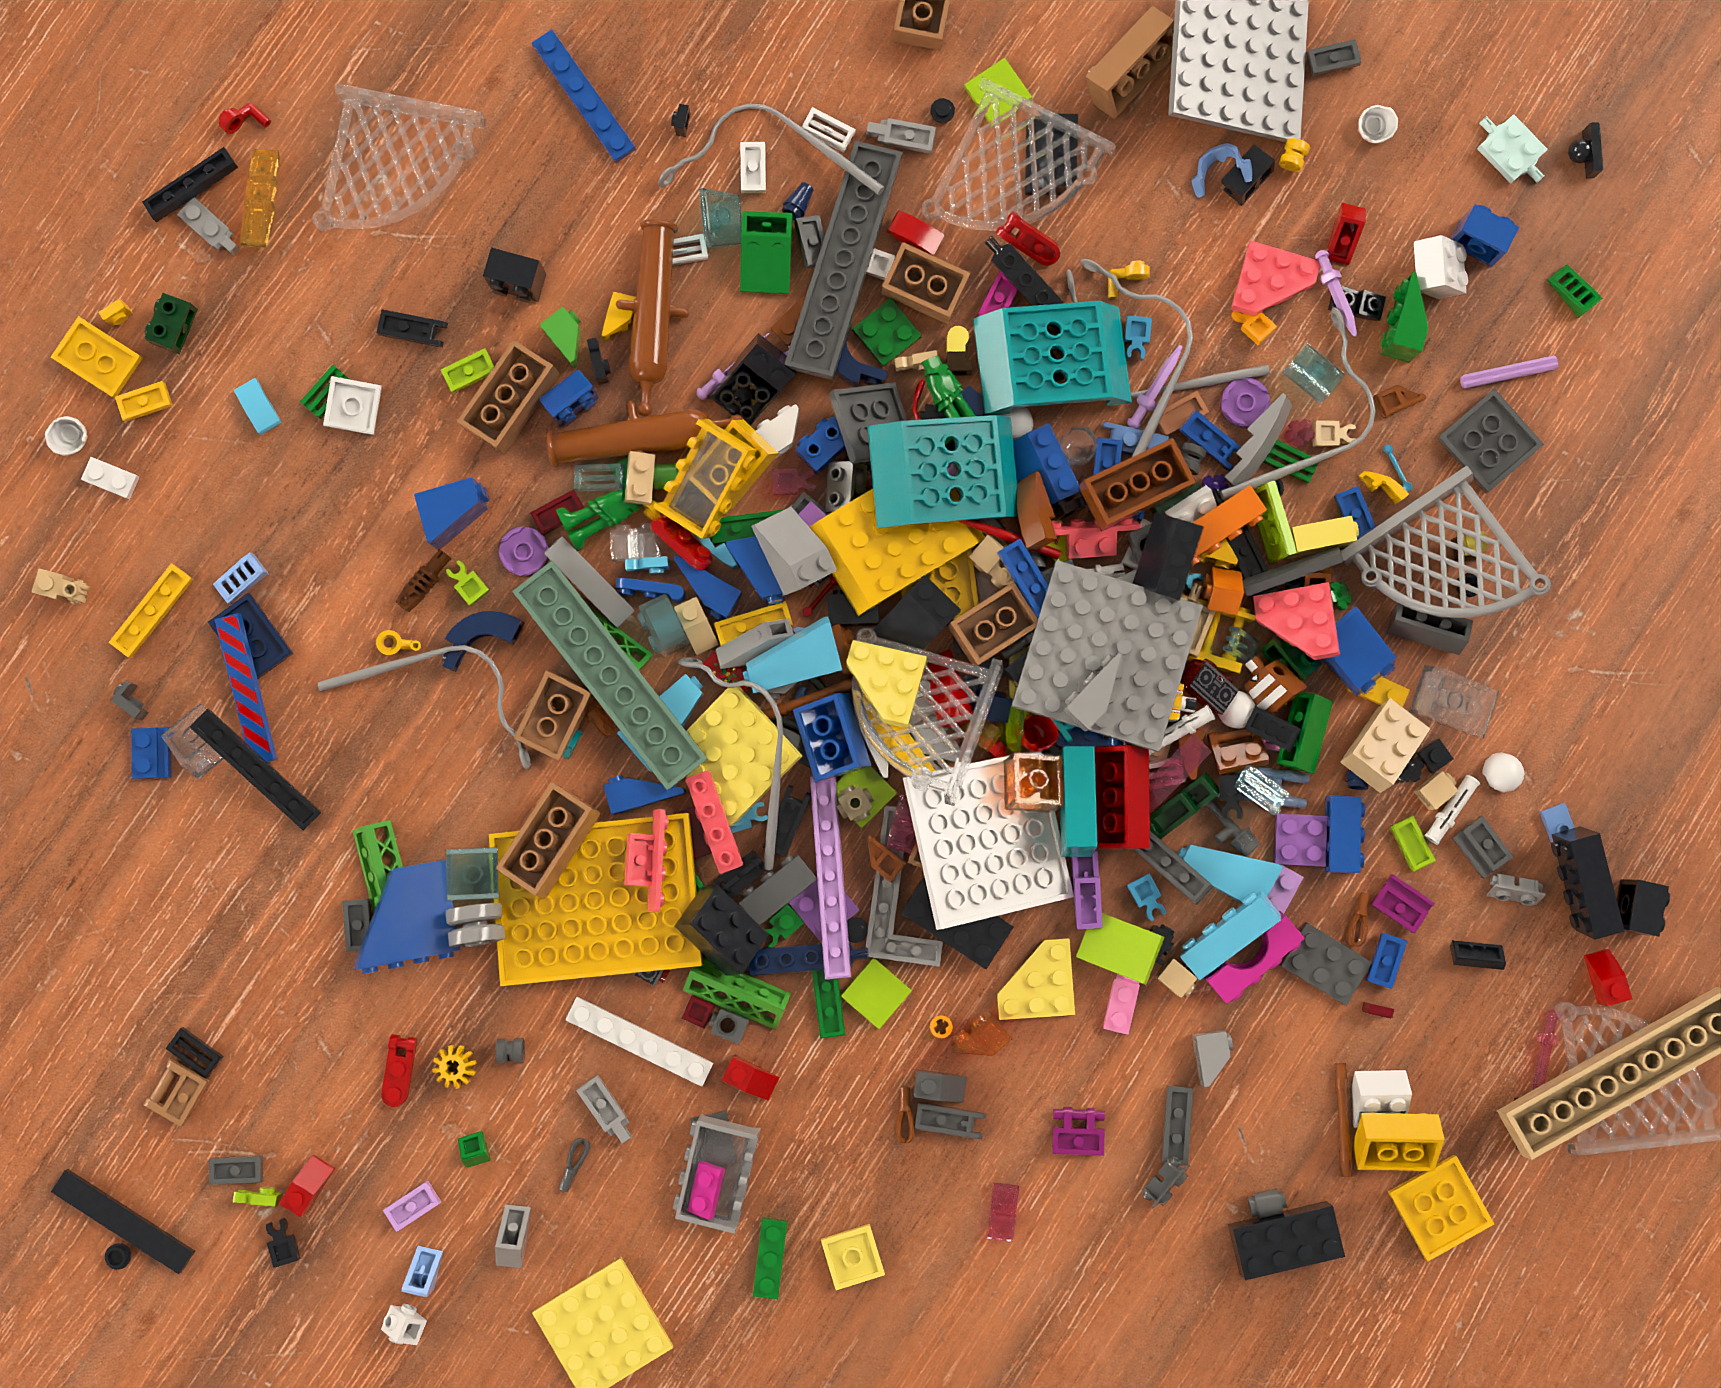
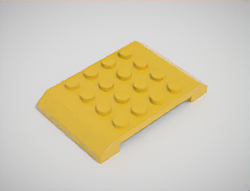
M952 488L949 496L952 501L958 502L960 496L956 489ZM873 489L809 527L827 547L837 568V571L832 574L858 616L919 580L924 575L931 573L962 553L979 545L985 539L982 531L957 521L877 528Z

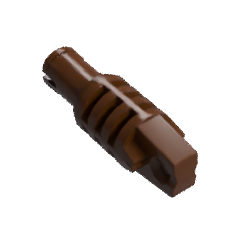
M438 549L428 564L420 566L419 570L411 577L397 598L396 603L407 612L414 609L425 598V595L430 592L429 590L434 587V584L438 582V574L452 558Z

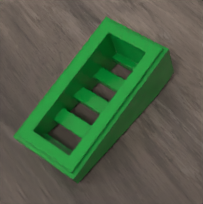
M1567 264L1547 280L1578 318L1603 299L1594 288ZM1565 274L1569 277L1562 284L1558 282ZM1573 282L1575 286L1568 291L1565 287ZM1578 289L1581 291L1578 297L1572 295ZM1586 297L1588 301L1582 304L1580 301Z

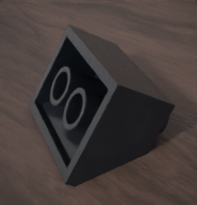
M1053 113L1026 122L1025 195L1074 196L1077 188L1078 114Z
M1155 513L1132 584L1144 587L1145 590L1181 600L1204 526Z

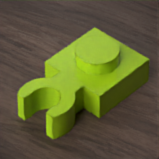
M458 560L456 563L460 566V572L453 574L450 569H447L446 572L449 577L459 581L454 588L469 606H473L490 590L474 571L467 575L465 564Z
M260 1187L257 1191L238 1189V1192H234L233 1202L275 1207L279 1205L283 1198V1192H275L274 1187Z

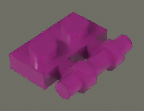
M1072 1107L1053 1109V1119L1063 1120V1127H1053V1154L1104 1156L1105 1130L1103 1128H1095V1121H1104L1105 1111H1095L1094 1108L1072 1110ZM1072 1120H1086V1128L1072 1127Z

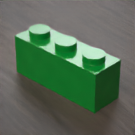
M1301 692L1293 699L1287 722L1301 728L1302 731L1291 752L1280 747L1276 764L1294 771L1315 773L1333 701L1317 694Z

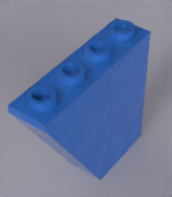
M445 860L390 870L356 958L355 970L362 969L363 974L378 971L377 966L388 964V969L402 967L404 966L403 961L412 959L414 964L428 962V956L438 955L439 959L454 957L453 951L461 950L460 947H449L448 933L451 930L457 929V926L446 924L445 910L452 909L453 903Z

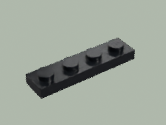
M223 147L142 201L152 219L157 223L229 175L238 166L229 152Z

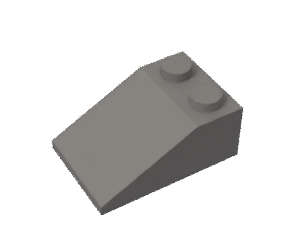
M792 507L751 526L784 595L800 590L837 571L827 547Z

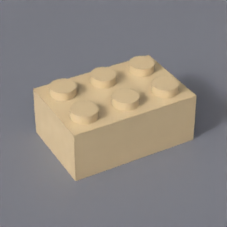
M1389 698L1377 707L1340 763L1379 793H1382L1394 785L1430 728Z

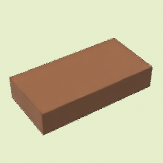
M1198 391L1165 408L1158 424L1163 435L1168 436L1179 430L1195 410L1203 416L1209 413Z

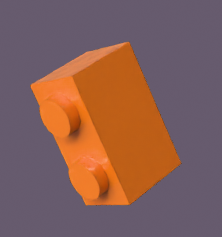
M1212 566L1210 574H1205L1203 588L1205 589L1203 599H1207V609L1237 615L1244 594L1242 572Z

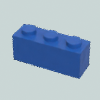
M1326 796L1327 842L1324 872L1360 873V869L1364 867V853H1361V843L1365 839V830L1361 828V817L1365 816V804L1361 802L1362 797Z

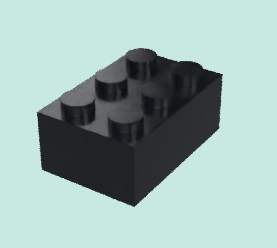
M718 885L702 887L674 926L726 976L743 974L769 935Z

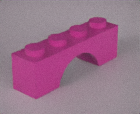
M1279 911L1281 913V921L1262 934L1261 948L1253 959L1242 964H1232L1225 961L1204 977L1226 1004L1237 1000L1243 994L1242 991L1246 987L1259 982L1264 972L1278 966L1282 961L1281 958L1288 952L1292 953L1297 950L1301 945V941L1305 939L1289 918L1281 911Z

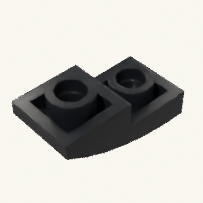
M1341 285L1354 317L1373 321L1381 320L1386 300L1385 296L1367 290L1357 291ZM1332 295L1330 298L1328 310H1332V308L1336 307Z

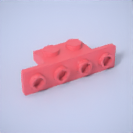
M1133 517L1102 532L1095 519L1091 522H1085L1083 519H1072L1070 523L1051 521L1056 535H1066V557L1069 559L1117 556V531L1138 530L1141 528V524L1135 521Z
M704 771L686 778V783L695 805L697 819L702 824L705 841L710 846L719 873L722 874L743 866L742 858L710 771Z
M665 809L653 810L652 835L627 834L624 885L649 886L648 912H660V907L664 903L661 882L665 879V867L662 864L663 856H665L667 851V843L664 841V830H667L668 816L665 815Z

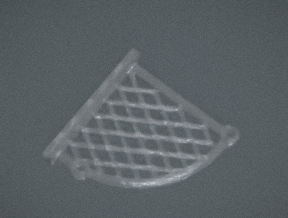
M982 77L978 87L985 94L932 199H927L923 202L921 211L929 220L939 218L956 226L982 231H996L1000 225H1004L1007 222L1006 217L1011 212L1016 211L1024 221L1029 224L1058 210L1075 196L1084 185H1092L1097 180L1096 168L1103 154L1105 153L1112 157L1117 149L1116 144ZM1000 100L1012 106L1009 111L999 116ZM992 103L994 120L980 128L979 126ZM1017 109L1030 115L1028 119L1018 125L1016 119ZM1011 116L1012 129L1001 135L1000 122ZM1035 118L1047 124L1044 129L1034 134ZM1028 125L1029 138L1018 144L1017 132ZM995 126V139L985 145L984 132ZM1052 127L1065 133L1063 137L1053 143ZM977 132L979 136V149L965 157ZM1046 134L1047 147L1036 153L1035 140ZM1012 135L1013 148L1002 154L1001 141ZM1070 136L1083 142L1082 145L1071 152L1069 150ZM1064 143V156L1053 162L1052 149ZM1030 144V157L1020 163L1019 150ZM996 145L997 158L986 164L985 151ZM1087 145L1095 148L1088 163L1086 149ZM1081 152L1082 165L1071 171L1070 158ZM1047 153L1048 166L1037 172L1036 159ZM1013 154L1014 167L1003 173V160ZM980 155L981 168L970 174L969 161ZM963 161L965 178L951 186L950 183ZM1065 162L1066 174L1055 181L1054 168ZM1031 163L1032 176L1021 182L1020 169ZM997 164L998 177L987 183L986 171ZM1086 171L1091 172V176L1089 178L1083 177V174ZM1049 172V185L1038 191L1037 178ZM1015 173L1016 186L1005 192L1004 179ZM981 174L982 187L971 193L970 180ZM1077 174V179L1072 184L1071 177ZM1066 181L1067 190L1056 198L1055 187ZM1032 182L1033 195L1022 201L1021 188ZM999 183V196L989 202L988 189ZM965 184L966 197L955 203L954 190ZM947 190L949 191L950 208L948 211L943 210L940 204ZM1050 191V203L1039 208V197ZM1016 192L1017 205L1006 211L1005 198ZM983 193V206L972 211V199ZM1034 201V211L1023 215V207ZM1000 202L1001 214L990 221L989 208ZM967 203V216L962 217L953 214L955 209ZM935 206L934 212L929 213V207ZM984 212V220L973 219Z
M337 84L335 94L340 101L344 102L321 210L316 211L313 215L314 225L324 232L331 230L333 227L369 229L396 223L419 212L433 202L448 187L464 160H469L474 156L475 147L471 142L474 127L485 128L486 119L483 113ZM360 105L374 109L364 117ZM353 108H355L360 123L348 133ZM379 109L393 111V113L383 121ZM399 113L412 115V117L403 125ZM376 115L380 126L371 134L367 123ZM418 117L432 120L422 129ZM395 119L399 130L390 138L386 127ZM437 120L451 124L441 133ZM414 123L418 134L409 142L405 131ZM456 124L464 125L462 138ZM434 127L437 138L428 146L425 134ZM363 128L367 139L358 148L354 136ZM453 130L456 142L447 149L444 138ZM382 132L386 143L377 152L373 140ZM401 136L405 147L396 155L392 144ZM349 138L354 153L344 163H341L346 139ZM421 140L424 151L416 159L412 147ZM440 143L444 154L435 163L431 151ZM369 145L373 157L364 165L361 153ZM389 149L392 161L383 168L380 157ZM455 151L456 156L452 161L450 155ZM408 153L412 164L403 172L399 161ZM427 156L431 168L422 176L418 165ZM357 159L360 170L351 178L348 166ZM446 160L449 168L440 178L437 169ZM376 162L379 174L370 181L367 170ZM395 166L399 177L390 185L386 174ZM341 168L347 183L336 194L335 190ZM414 170L418 181L409 189L405 178ZM434 174L437 184L428 192L425 181ZM363 175L366 187L358 195L354 183ZM382 179L386 190L377 199L373 187ZM401 183L405 195L396 203L392 191ZM421 187L424 196L414 202L412 194ZM350 188L354 200L345 208L341 197ZM369 193L373 204L364 212L360 201ZM389 197L392 208L383 216L380 204ZM333 199H336L340 209V218H334L331 214ZM408 200L409 205L399 210V208ZM356 206L360 217L358 219H346V215ZM374 210H376L378 217L366 219Z
M871 628L859 630L856 636L857 641L927 656V662L949 668L948 670L932 673L925 666L924 672L927 675H923L921 681L931 679L938 688L926 691L920 684V692L917 694L916 699L925 697L932 706L919 708L915 704L912 716L918 715L926 724L912 726L909 723L908 728L894 731L889 724L882 722L873 704H870L863 696L865 694L853 674L852 694L855 710L862 729L879 754L894 768L911 778L912 786L915 789L923 791L931 787L945 791V804L955 806L1003 672V661L993 658L990 668L986 669L877 637L875 631ZM954 670L980 678L963 682ZM950 675L957 684L944 686L938 678ZM983 684L979 697L971 691L970 686ZM962 688L969 697L957 700L950 691ZM944 693L950 702L938 704L931 695ZM977 702L973 715L962 704ZM956 706L963 715L951 718L943 709ZM866 710H869L876 719L870 720ZM937 710L944 718L943 720L931 722L924 713ZM969 719L970 723L966 733L955 722ZM881 724L887 730V733L877 734L872 725ZM949 724L956 733L944 736L937 727ZM930 728L937 738L925 740L918 731ZM912 733L919 742L906 744L899 735ZM893 737L900 746L888 749L882 739ZM964 738L960 751L949 740ZM943 742L950 751L937 754L930 745ZM924 747L931 755L918 758L911 749ZM905 751L912 760L904 762L894 753ZM957 756L954 768L951 769L944 762L943 758ZM936 760L943 769L930 772L923 763ZM918 765L919 768L914 769L911 766ZM951 774L948 782L938 778H934L937 776Z
M1560 1002L1554 1008V1016L1558 1021L1562 1022L1568 1070L1578 1065L1575 1042H1578L1587 1055L1584 1060L1586 1061L1595 1055L1594 1052L1598 1043L1604 1049H1607L1619 1040L1625 1039L1622 1032L1626 1023L1634 1032L1651 1024L1636 1015L1609 1007L1574 1006L1568 1002ZM1565 1009H1567V1015H1566V1016L1564 1015V1010H1565ZM1577 1016H1582L1583 1022L1577 1035L1574 1036L1572 1022ZM1588 1016H1599L1603 1019L1598 1031L1590 1023ZM1609 1018L1621 1021L1618 1029ZM1606 1025L1615 1034L1610 1046L1602 1037ZM1586 1027L1595 1036L1590 1048L1582 1040ZM1694 1068L1687 1072L1690 1078L1687 1087L1678 1077L1670 1082L1667 1089L1664 1086L1659 1088L1664 1094L1660 1106L1651 1098L1653 1092L1644 1096L1639 1109L1634 1103L1630 1104L1629 1107L1636 1114L1632 1126L1623 1117L1627 1109L1625 1107L1614 1113L1616 1119L1612 1128L1602 1120L1593 1125L1590 1134H1588L1587 1129L1577 1134L1578 1142L1567 1143L1568 1153L1581 1156L1721 1140V1127L1714 1125L1712 1111L1717 1107L1718 1099L1713 1092L1707 1091L1698 1070ZM1676 1084L1684 1092L1680 1104L1671 1095ZM1693 1088H1695L1696 1090L1695 1095L1691 1093ZM1688 1099L1697 1108L1692 1120L1684 1111ZM1668 1101L1677 1110L1672 1122L1664 1114ZM1648 1103L1656 1112L1652 1124L1643 1115ZM1702 1113L1704 1128L1696 1129V1124ZM1680 1117L1685 1120L1690 1129L1676 1131L1675 1128ZM1660 1119L1668 1126L1669 1132H1655ZM1640 1121L1646 1126L1650 1134L1635 1135ZM1620 1123L1629 1132L1630 1136L1615 1137ZM1600 1125L1607 1132L1609 1138L1595 1140Z

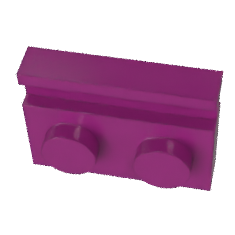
M1390 874L1386 883L1383 884L1371 902L1373 907L1411 933L1417 931L1427 916L1428 911L1435 904L1393 874Z

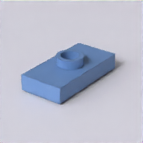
M1565 803L1539 812L1551 843L1553 842L1551 834L1575 828Z

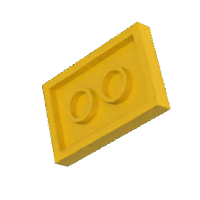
M79 316L51 355V358L113 398L118 396L143 359V357Z

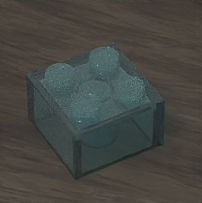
M666 594L638 606L641 613L637 614V617L645 631H650L651 636L647 638L656 654L660 652L665 657L691 645L677 613Z

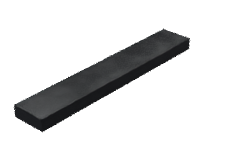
M209 708L189 726L303 831L321 814V811Z
M69 1169L64 1170L51 1191L54 1195L177 1274L182 1273L195 1250Z

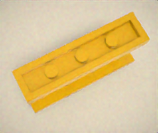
M1198 599L1201 604L1207 607V601ZM1243 607L1239 608L1237 615L1215 611L1198 657L1194 658L1188 655L1187 661L1202 666L1207 661L1214 668H1217L1218 671L1232 675L1239 674L1242 663L1236 662L1235 654L1244 623H1252L1255 621L1256 616L1250 614V610ZM1220 615L1235 619L1226 652L1222 654V657L1212 655L1213 651L1211 650Z

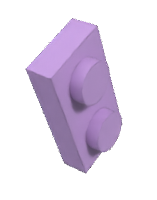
M1283 866L1267 896L1276 909L1283 914L1304 878Z
M426 1181L385 1208L383 1212L397 1232L440 1204L441 1200L429 1181Z

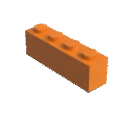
M1251 485L1193 522L1194 524L1204 526V530L1192 566L1201 561L1199 556L1206 551L1210 555L1221 548L1220 542L1227 537L1231 541L1243 533L1241 528L1247 524L1253 527L1264 519L1262 514L1267 511V508Z

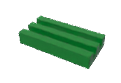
M334 365L326 371L300 401L320 419L325 415L327 401L319 410L316 407L328 396L330 383L311 404L310 402L329 382L331 376L337 374L335 377L349 379Z
M1276 440L1264 463L1276 469L1286 466L1271 459L1272 455L1290 464L1299 462L1275 450L1276 448L1301 460L1312 456ZM1319 462L1311 465V467L1308 466L1302 469L1308 472L1307 475L1297 471L1290 474V476L1309 484Z

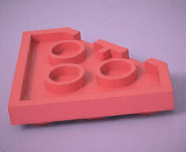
M1250 240L1231 310L1256 316L1273 305L1276 306L1303 290L1306 291L1312 288L1318 276L1319 261Z
M1329 582L1253 596L1256 620L1260 625L1272 630L1280 638L1304 651L1306 655L1314 660L1340 656Z

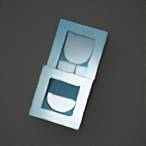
M256 378L234 390L259 435L282 423Z
M696 535L700 543L710 550L711 555L733 570L738 568L737 563L724 543L715 548L709 537L700 538Z

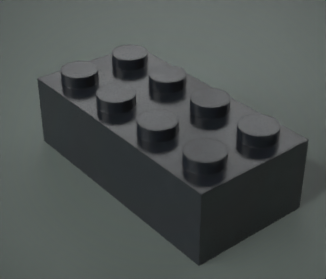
M1579 826L1551 834L1553 839L1551 849L1558 859L1559 866L1557 867V872L1561 881L1564 882L1565 890L1563 891V896L1567 905L1570 906L1571 915H1569V920L1573 929L1594 940L1624 932L1600 833Z
M925 876L900 912L984 969L988 968L1014 926L1000 917L993 916L936 930Z
M1324 1201L1283 1211L1284 1214L1262 1219L1256 1217L1228 1224L1241 1277L1244 1280H1250L1345 1257L1333 1205Z

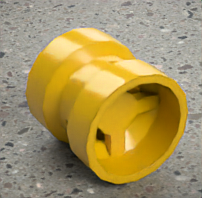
M1289 138L1284 147L1286 150L1285 154L1281 155L1279 165L1286 170L1300 172L1304 166L1303 159L1309 153L1310 145L1303 140Z

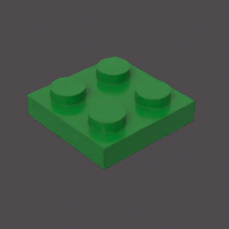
M891 298L852 328V331L883 368L922 338L919 331Z

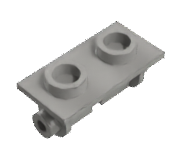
M1497 873L1490 877V885L1494 886L1487 893V896L1495 897L1499 901L1512 900L1526 906L1537 905L1545 896V893H1542L1543 884L1539 883L1538 880L1519 878L1518 886H1516L1514 876Z

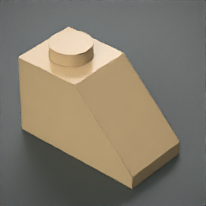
M697 597L674 607L696 655L719 646Z

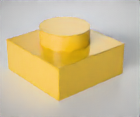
M118 299L98 313L106 323L114 326L124 323L133 312L126 303Z

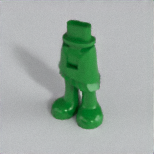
M938 355L924 360L922 365L926 372L923 375L927 377V386L932 395L934 406L938 405V413L943 411L946 418H959L960 415L955 409L954 403L962 417H975L976 415L962 396L964 391L961 388L962 385L948 369L947 364H942ZM947 437L945 440L946 445H950L955 442L950 437Z
M617 490L600 497H594V501H587L589 506L579 511L569 512L563 507L556 511L566 531L595 515L600 516L597 520L581 528L567 532L578 552L585 547V540L591 535L608 526L611 528L615 524L618 526L623 520L632 515L634 511H639L637 507L643 504L625 502L624 490Z

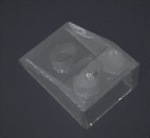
M1425 665L1409 713L1484 739L1500 691L1445 668Z

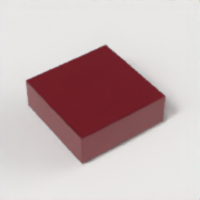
M691 995L681 1019L705 1029L715 1004Z
M1363 1002L1362 1011L1364 1013L1393 1018L1394 1009Z

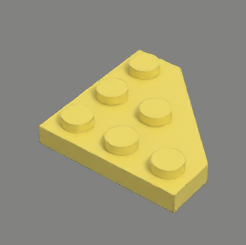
M853 640L846 662L847 668L858 681L869 702L877 710L878 716L883 723L908 728L926 666L927 656Z
M1069 938L1043 940L1006 985L1002 987L997 993L999 1020L1075 1015Z

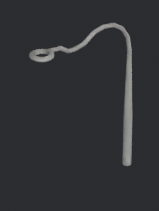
M745 104L729 110L713 126L709 142L695 156L684 158L675 166L667 168L661 174L658 181L660 188L668 186L682 165L698 160L708 151L714 142L717 129L725 119L735 112L750 108L763 109L776 115L833 162L876 194H882L885 189L883 185L779 111L762 104Z
M1081 259L1080 264L1085 269L1106 275L1123 294L1139 300L1156 299L1165 302L1177 310L1186 323L1188 340L1185 352L1132 455L1133 457L1146 451L1188 358L1193 340L1191 322L1183 309L1170 299L1157 294L1139 295L1128 291L1120 285L1115 275L1102 268L1099 264L1089 259Z
M1068 269L1066 273L1068 288L1073 303H1077L1073 275L1071 270ZM1268 365L1210 375L1176 383L1173 391L1268 375L1270 370ZM1167 385L1163 386L1158 394L1164 393ZM1149 389L1131 393V398L1139 397L1140 394L1146 395Z
M1336 307L1331 310V318L1333 324L1342 335V361L1349 375L1363 387L1368 397L1371 410L1368 426L1359 438L1347 445L1273 470L1220 491L1223 500L1231 498L1249 485L1253 489L1260 487L1268 482L1278 480L1351 449L1362 442L1372 429L1376 412L1373 395L1367 384L1353 372L1346 356L1348 338L1344 327V319Z
M466 645L449 646L318 682V689L322 692L383 674L443 653L465 650L479 655L490 664L497 677L499 686L497 709L503 727L514 737L516 731L507 724L502 709L504 686L502 676L494 661L481 650ZM516 740L519 747L520 761L523 767L529 770L531 768L530 755L524 744Z
M692 657L681 658L678 660L680 665L700 668L706 671L715 683L723 687L736 688L743 685L753 687L761 692L772 705L777 719L778 738L763 865L764 869L772 870L774 866L783 743L782 718L777 704L767 690L754 682L745 680L735 683L724 682L718 679L709 667L703 665L700 659Z

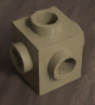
M852 784L840 791L842 797L838 798L840 804L836 807L843 819L849 817L851 821L856 819L857 822H860L871 815L869 810L873 807L870 803L874 799L867 788L864 790L860 786L854 788ZM853 798L859 799L860 806L858 808L851 807L850 801Z

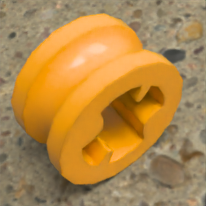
M936 1016L930 1023L931 1033L937 1038H946L952 1032V1022L946 1016ZM943 1019V1023L947 1021L949 1026L945 1028V1034L935 1031L936 1021Z

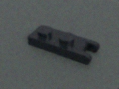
M381 309L376 333L379 336L443 348L444 342L435 340L437 327L447 329L448 323Z
M788 785L779 806L775 853L785 857L788 854L811 798V793L808 792L804 796V801L790 796L793 791V786Z

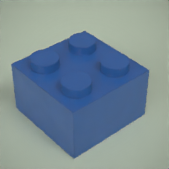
M1475 204L1461 218L1451 240L1462 244L1467 255L1492 267L1507 253L1520 227L1515 225L1514 221L1510 218L1500 217L1492 213L1490 208Z

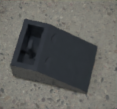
M758 333L736 359L710 398L732 415L742 416L751 426L796 375V371L784 365L787 355Z

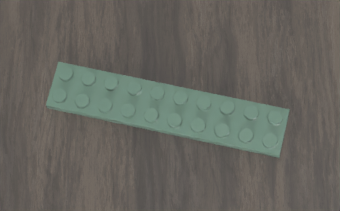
M553 561L549 562L512 591L667 790H670L708 760Z

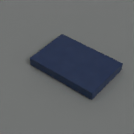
M247 593L208 621V624L218 636L214 619L241 613L257 679L294 654L250 593Z

